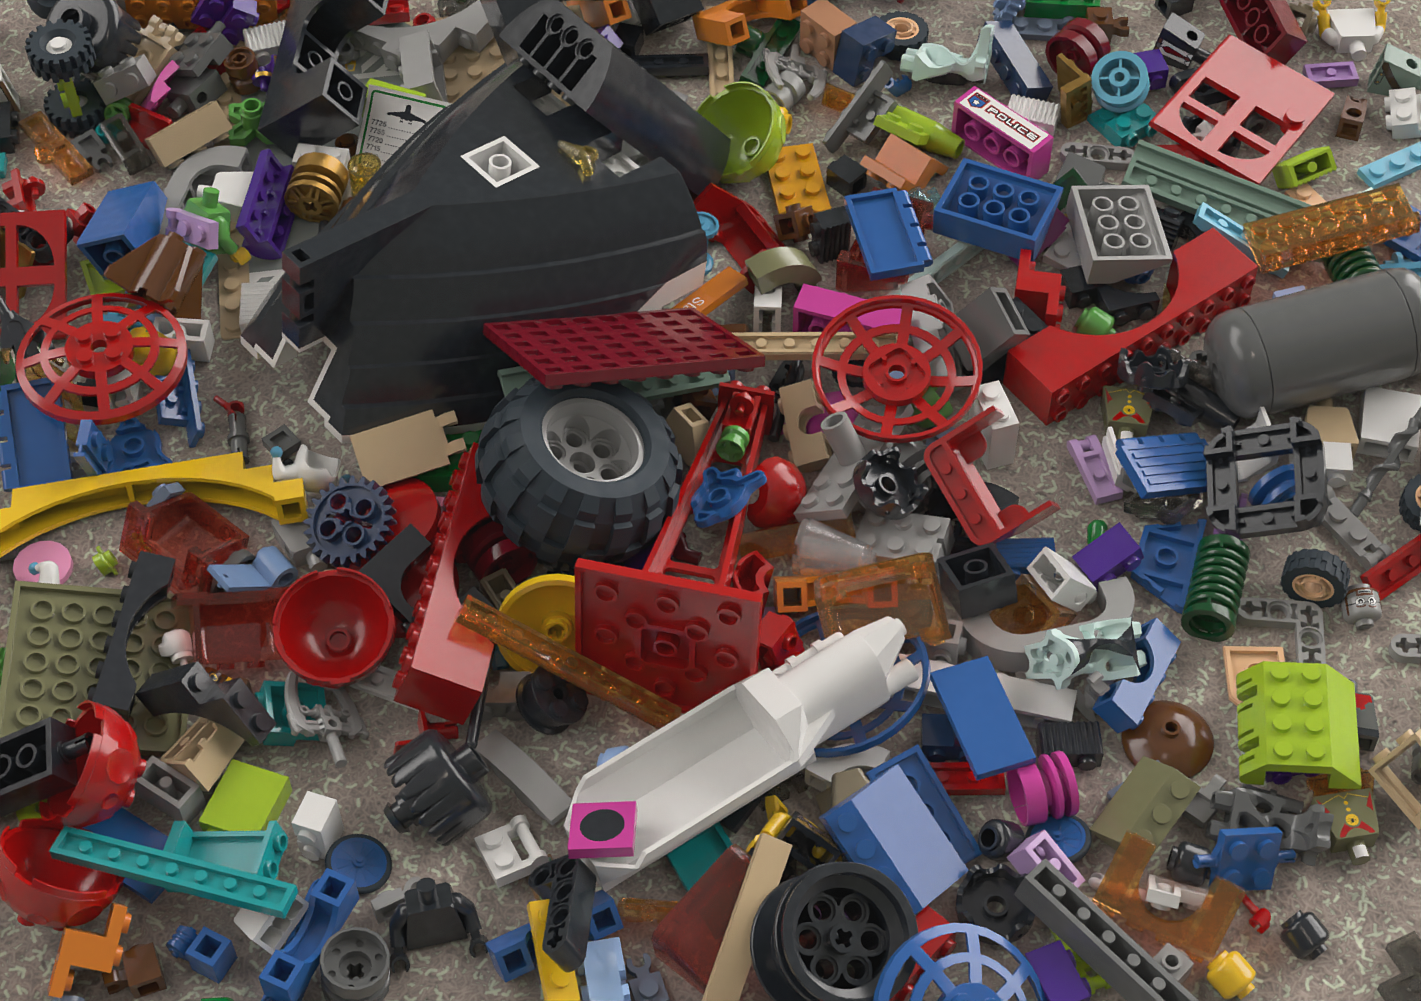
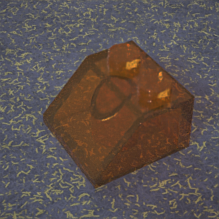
M1021 574L1016 580L1017 603L992 610L989 614L997 627L1012 634H1030L1068 626L1078 615L1074 610L1052 601L1030 574Z

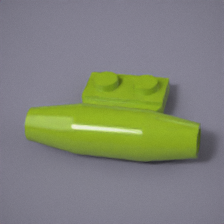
M897 105L892 113L887 112L886 115H876L873 125L894 134L916 147L946 157L957 159L965 146V140L939 122L903 106Z

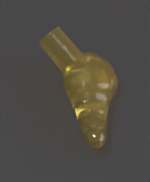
M563 140L558 142L559 148L572 158L574 162L581 165L585 176L593 175V164L599 157L597 149L590 146L568 143Z

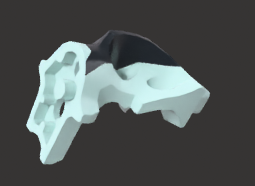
M985 25L981 28L978 43L970 58H962L963 55L950 52L946 47L939 44L924 43L919 50L907 48L906 53L901 58L900 71L912 72V79L915 81L923 79L940 85L963 86L969 82L985 84L992 56L995 25Z
M1131 617L1102 620L1080 625L1079 630L1082 632L1084 639L1065 635L1057 629L1047 630L1043 641L1024 646L1025 654L1029 659V670L1025 673L1026 679H1052L1056 690L1068 687L1071 679L1080 674H1088L1090 676L1095 671L1103 675L1102 681L1141 675L1140 668L1147 664L1145 653L1142 650H1137L1135 639L1140 638L1142 634L1141 624L1133 622ZM1098 630L1099 632L1095 638L1094 631ZM1050 651L1052 654L1050 655V658L1048 659V658H1047V652ZM1107 662H1109V670H1108V671H1107V669L1105 668V665H1106Z

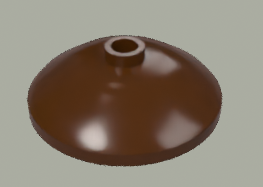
M1153 701L1144 711V720L1137 728L1133 730L1129 728L1121 732L1123 750L1134 766L1145 756L1153 760H1159L1161 763L1177 769L1188 778L1197 775L1208 765L1214 750L1213 734L1204 718L1192 708L1174 701ZM1169 728L1174 730L1175 732H1169L1166 729Z

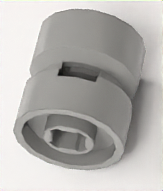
M785 70L779 74L784 83L782 90H778L773 82L764 90L771 95L778 106L785 107L789 112L793 105L805 95L806 87L797 74Z

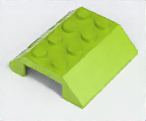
M1263 661L1236 675L1237 699L1243 701V703L1237 706L1238 748L1240 751L1245 752V754L1238 758L1239 781L1241 783L1264 785L1266 771L1328 774V788L1361 790L1355 686L1351 680L1329 665L1320 663Z

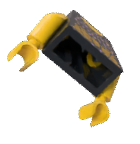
M797 811L791 816L783 812L775 813L760 832V834L765 833L791 844L792 848L789 855L808 869L825 863L842 862L841 851L832 837ZM756 835L747 846V853L751 848H755L759 835Z

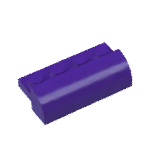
M270 149L260 151L235 228L244 237L242 247L246 248L252 256L265 260H276L282 258V251L285 250L295 218V214L289 210L284 200V195L295 167L292 164L283 166Z

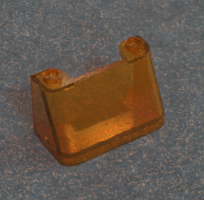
M917 553L822 575L814 581V599L825 639L836 632L846 636L854 630L887 616L893 619L898 618L903 623L907 634L904 635L905 639L920 636L922 642L928 643L931 646L940 645L947 639H952L935 562L931 553Z

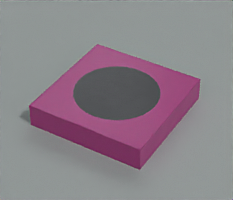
M636 801L574 803L572 806L568 841L569 859L634 856L638 812Z

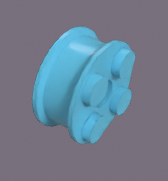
M1115 51L1109 53L1096 63L1092 71L1091 83L1095 98L1103 108L1111 112L1124 113L1140 106L1148 95L1150 82L1147 67L1140 57L1131 52Z

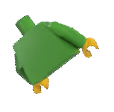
M205 187L203 189V196L188 199L184 210L219 222L218 249L208 250L192 243L189 244L216 255L228 254L233 262L244 265L251 260V255L242 246L238 249V245L230 237V211L218 203L220 192L218 189Z

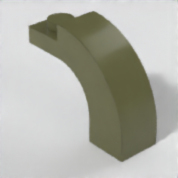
M793 247L772 248L745 260L748 275L762 295L786 283H794L795 288L800 292L803 283L817 286L816 283L822 281L821 275L806 254Z

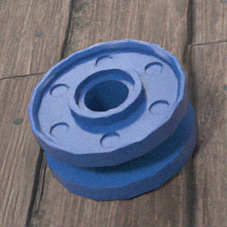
M1294 464L1282 465L1263 476L1249 492L1248 501L1251 506L1294 501V495H1296Z

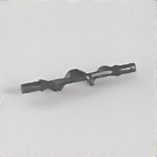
M1421 407L1414 417L1409 419L1408 428L1405 431L1395 433L1388 445L1389 455L1384 463L1376 464L1368 474L1366 488L1358 493L1357 499L1349 509L1357 518L1367 503L1371 502L1373 492L1386 472L1398 471L1400 469V452L1411 437L1421 429Z

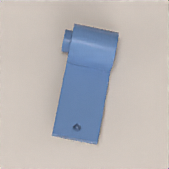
M275 546L260 549L252 564L209 565L207 568L209 573L217 580V586L224 588L226 592L280 591L294 582L298 576V570Z

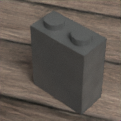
M989 287L956 314L967 325L978 343L983 362L982 371L1030 335L1006 288ZM943 324L949 334L953 329L947 324ZM960 338L953 345L960 356L961 364L967 371H973L971 356L965 343Z

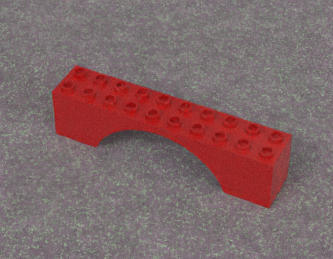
M1211 228L1173 251V260L1170 264L1166 282L1171 302L1157 317L1135 329L1109 335L1072 333L1050 325L1008 350L1003 385L1046 426L1054 421L1058 423L1071 410L1083 408L1089 399L1096 395L1100 397L1103 385L1112 386L1117 382L1119 384L1124 382L1117 375L1121 348L1128 350V357L1130 358L1137 349L1141 350L1146 356H1153L1159 347L1164 346L1171 350L1178 344L1183 346L1197 332L1200 334L1206 332L1209 324L1217 315L1227 310L1248 305L1251 300L1253 285L1256 282L1255 277L1258 265L1216 229Z
M473 442L469 452L463 451L458 463L460 470L454 469L449 485L452 486L453 490H448L443 503L447 511L442 512L437 524L441 533L437 532L432 542L431 549L434 550V555L431 554L425 567V571L428 572V578L424 577L420 585L418 594H421V600L418 599L412 613V617H415L414 623L411 622L405 640H408V645L404 646L399 659V664H402L401 670L396 672L392 683V688L396 689L393 701L460 725H464L483 691L494 643L475 627L465 613L457 596L453 579V562L462 555L467 539L477 529L493 521L482 502L481 484H477L475 453L479 444Z

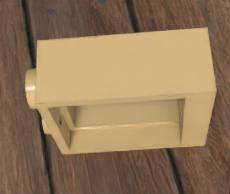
M1421 728L1415 733L1411 729L1407 730L1396 739L1399 745L1391 752L1387 747L1372 758L1375 764L1368 770L1418 830L1421 829V804L1387 765L1416 742L1421 746Z

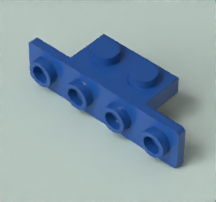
M188 349L187 365L181 380L169 396L156 406L158 424L186 427L189 448H194L199 438L202 439L204 436L205 424L201 422L202 404L197 398L198 380L194 378L195 360L191 359L190 349ZM155 375V377L161 382L167 377Z

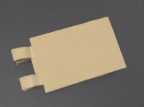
M154 14L149 20L146 29L141 28L140 31H137L141 34L140 44L132 43L138 48L135 57L145 54L157 75L149 87L126 96L137 105L141 104L160 73L170 63L171 56L178 52L174 47L181 45L186 38L185 35L178 32L177 28L163 23V20Z
M431 409L349 436L362 476L366 477L370 482L372 480L376 481L380 487L450 465L448 456L467 451L463 438L448 443L443 430L445 427L458 424L454 410L435 417Z

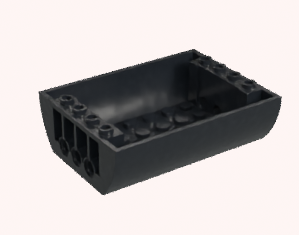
M541 0L515 17L498 35L521 55L518 58L521 63L530 70L533 66L535 67L532 72L544 82L547 79L550 80L547 85L559 95L564 92L561 98L574 108L576 105L580 106L585 112L646 156L650 161L659 157L664 158L681 173L687 188L699 196L710 183L718 185L728 161L731 139L559 0Z

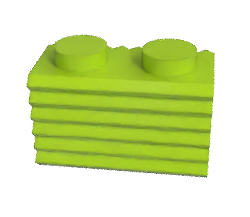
M1325 146L1313 148L1278 163L1272 172L1277 187L1289 189L1302 186L1306 182L1332 173V171H1336L1337 166L1331 148Z

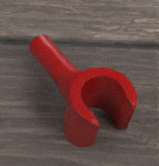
M218 395L213 398L214 402L227 411V416L234 413L236 420L235 411L244 414V404L241 401L234 400L228 403Z
M1243 891L1240 892L1237 897L1253 915L1249 919V924L1253 928L1260 925L1257 931L1263 934L1270 927L1271 913L1265 908L1259 909Z

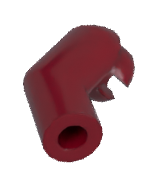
M682 531L673 552V557L698 566L703 553L688 548L685 539L686 535Z

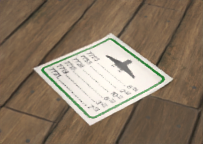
M369 84L352 173L372 178L381 166L417 130L443 108L452 103Z

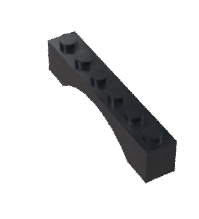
M140 551L137 562L131 561L128 571V578L131 581L129 586H123L120 596V603H123L121 611H115L112 621V628H115L113 636L108 635L105 641L103 653H107L105 662L99 661L95 674V679H99L97 687L91 686L87 700L98 702L115 710L128 723L136 700L137 684L130 672L126 658L127 643L142 617L154 606L167 599L175 573L176 559Z

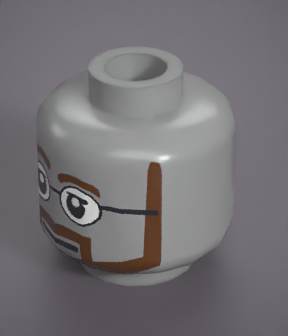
M1355 584L1348 587L1346 597L1341 602L1344 621L1348 624H1355L1356 629L1373 627L1374 622L1382 617L1379 592L1374 588H1370L1369 584Z

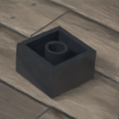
M993 542L937 559L940 586L961 619L975 617L979 614L1004 608L1018 602L1015 573Z

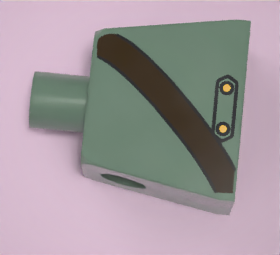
M1387 43L1369 75L1367 92L1389 96V90L1415 87V89L1421 91V59Z

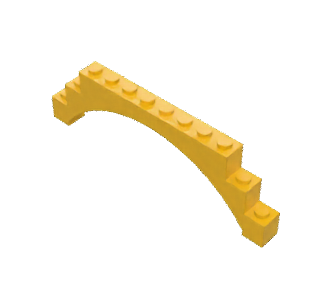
M236 452L98 476L12 489L11 507L0 509V558L29 540L62 525L106 511L147 504L153 498L152 492L163 483L167 485L179 482L183 486L185 492L176 502H209L242 507L278 520L280 525L302 522L309 519L308 512H306L308 505L303 479L298 478L276 482L273 478L272 465L246 469L243 452Z

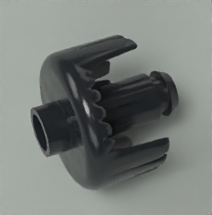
M57 0L48 14L46 22L51 21L53 24L57 23V19H62L63 23H66L70 19L73 20L74 25L80 22L83 27L88 29L94 46L96 60H94L93 67H88L89 72L87 74L80 73L84 77L96 80L100 70L108 66H112V68L118 66L122 60L128 58L127 54L135 57L138 52V48L132 43L140 44L141 34L137 31L141 30V25L138 20L124 11L117 4L116 0Z
M428 729L394 753L384 763V769L387 768L386 773L388 776L395 773L391 779V783L395 788L400 787L404 783L406 784L395 796L396 802L392 805L387 802L383 810L389 822L400 834L410 832L409 827L412 824L427 828L436 823L428 831V834L432 838L438 837L435 841L437 844L449 846L484 820L492 811V802L480 782V779L490 771L481 756L469 742H466L456 750L440 732Z

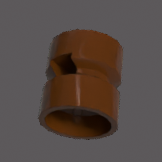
M248 47L232 49L223 61L232 89L239 95H250L257 92L261 88L252 83V75L257 73L259 68L255 53Z

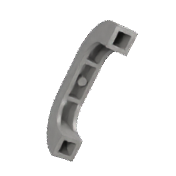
M239 146L212 147L192 155L181 163L170 178L167 187L163 189V193L167 197V203L160 234L165 235L166 227L168 226L166 208H180L184 210L188 199L197 198V188L199 185L209 186L213 184L216 174L219 172H250L253 164L248 149Z
M1127 576L1098 583L1097 602L1102 612L1100 616L1091 621L1054 629L1060 630L1065 635L1084 639L1082 632L1079 630L1080 625L1129 617L1133 620L1135 599ZM988 612L966 619H961L957 613V620L963 621V637L968 638L966 651L974 659L988 656L994 669L1012 673L1028 671L1029 659L1025 654L1024 646L1043 641L1047 630L1030 634H1012L997 627ZM1098 630L1094 631L1095 638L1099 632ZM1050 651L1047 652V658H1048V659L1050 658V655L1052 654Z

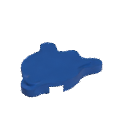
M134 417L121 422L120 426L115 430L116 435L111 441L107 439L113 448V458L108 463L107 472L102 474L173 462L163 454L161 439L155 429L154 431L147 429L145 424L140 423Z
M715 467L705 469L702 474L703 483L692 496L690 503L697 527L706 528L737 515L746 506L751 494L767 482L765 473L757 470L742 477L741 471L738 468L720 472Z

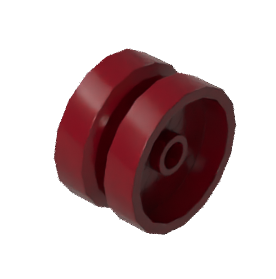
M1078 17L1070 20L1048 41L1045 54L1049 65L1055 73H1057L1056 56L1062 53L1066 58L1071 59L1083 73L1091 76L1096 63L1110 53L1111 47L1106 34L1096 23L1086 18Z
M494 521L486 523L477 529L467 539L462 550V557L472 572H474L478 581L502 568H506L517 585L525 581L534 571L538 558H536L534 552L524 546L518 547L505 536L503 525Z

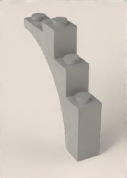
M477 0L461 12L425 25L396 28L367 25L354 33L349 39L354 47L383 57L385 67L399 72L398 67L402 66V64L399 62L396 49H400V37L428 30L442 63H444L459 45L480 53L492 40L494 34L481 2Z

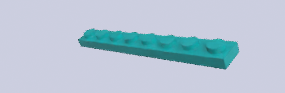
M69 826L63 827L49 850L52 859L285 919L298 894L295 884Z

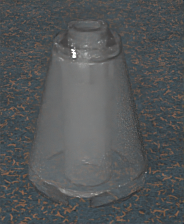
M806 518L802 520L794 545H798L797 555L793 554L792 556L793 574L799 576L866 575L869 569H874L877 553L872 552L873 548L871 545L817 520Z

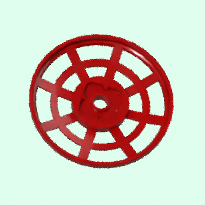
M103 293L84 296L66 302L41 317L28 330L21 341L15 367L17 379L25 397L43 414L58 421L74 425H80L81 420H92L96 426L109 425L137 417L166 399L177 387L187 365L188 348L184 331L179 322L168 310L159 304L131 294ZM103 302H126L144 307L134 311L121 306H103ZM91 304V307L76 311L60 321L55 320L56 317L67 311ZM156 311L171 323L177 339L159 337L154 325L146 316ZM103 312L120 313L127 315V317L118 323L103 321ZM88 314L92 316L91 323H87L79 328L68 324L79 317ZM136 322H140L146 328L150 337H132L128 328ZM43 327L51 329L42 342L40 353L24 359L26 349L34 336ZM58 332L69 336L64 347L49 350L51 342ZM105 347V350L102 352H94L96 348ZM150 347L148 357L142 366L133 361L135 348ZM160 347L177 349L174 365L168 376L161 382L150 373L158 359ZM66 357L69 368L60 377L52 369L49 361ZM41 363L45 376L54 384L45 398L39 395L30 385L24 369ZM125 369L132 373L131 376L108 385L107 378L117 375ZM77 375L85 378L95 379L96 386H80L71 383V381ZM140 380L153 389L148 395L133 403L110 409L109 394L125 390ZM63 391L80 396H97L99 411L71 410L54 403Z
M887 295L860 301L846 308L830 321L819 336L814 348L812 379L818 399L829 415L853 409L864 418L882 424L881 432L877 433L852 423L858 435L886 443H908L934 437L951 428L965 416L978 396L982 382L983 362L980 348L973 333L953 312L927 299L908 295ZM902 309L900 324L881 325L866 331L858 320V317L877 310ZM913 310L933 316L953 330L942 340H939L928 331L911 326ZM848 324L856 338L845 348L839 361L824 357V351L832 337L843 326ZM898 334L897 343L886 344L880 347L872 340L882 335ZM909 335L924 340L932 347L922 353L908 345ZM960 338L965 343L971 356L973 376H956L955 362L948 349ZM861 345L869 353L863 367L848 364L853 353ZM938 356L943 358L947 369V377L931 376L929 363ZM821 367L837 372L838 386L845 400L832 405L829 403L822 388ZM892 371H900L904 376L894 379L889 374ZM846 375L863 378L865 390L852 396L847 386ZM929 387H945L941 398L933 406L922 398ZM955 387H971L970 395L956 415L947 420L938 413L949 401ZM874 399L886 405L884 416L868 411L861 404ZM913 404L921 412L911 417L895 418L897 407ZM929 419L937 426L920 433L892 435L894 426L911 425Z

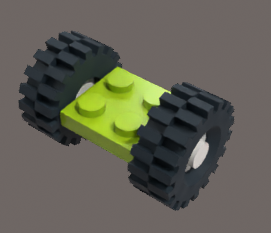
M57 19V23L52 24L51 21H48L45 27L37 26V32L31 31L29 33L30 38H26L25 50L35 75L38 78L42 76L44 81L48 82L52 79L53 83H57L54 85L55 90L50 89L47 92L48 97H44L43 106L50 128L52 127L56 134L59 132L60 136L66 137L69 134L70 138L74 139L76 135H82L92 128L95 131L100 123L107 122L104 110L108 105L104 103L89 78L80 81V73L87 74L89 72L88 67H93L94 60H96L94 46L88 29L83 27L80 22L74 25L73 20L70 19L66 23H63L62 19Z

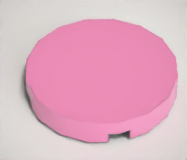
M38 541L28 545L19 552L14 560L13 573L16 580L38 582L40 573L36 575L29 573V564L52 561L58 565L60 584H64L73 570V561L68 549L61 543L54 541Z

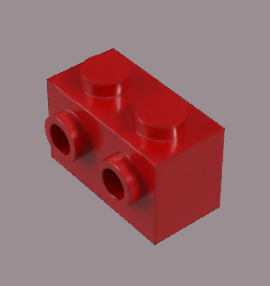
M769 611L761 620L758 662L762 670L769 668L773 671L785 664V659L792 655L796 657L803 653L805 649L803 641L797 632L795 622L787 615L782 614L780 616Z

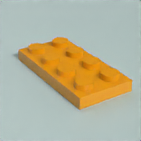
M813 143L782 147L778 161L767 171L778 214L786 211L785 206L800 203L801 207L812 205L813 213L831 209Z

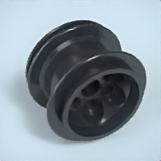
M825 863L781 883L762 901L751 927L750 953L752 964L761 986L773 1001H873L880 975L888 960L905 941L918 933V926L908 899L897 884L885 874L860 863ZM814 905L821 911V920L814 916ZM799 934H802L807 939L806 949L799 944ZM838 936L841 940V942L839 943L840 945H837L835 939H837ZM911 957L906 960L899 971L890 994V999L902 989L912 974L916 962ZM816 963L820 964L824 970L823 979L816 973ZM848 964L854 968V979L847 973Z

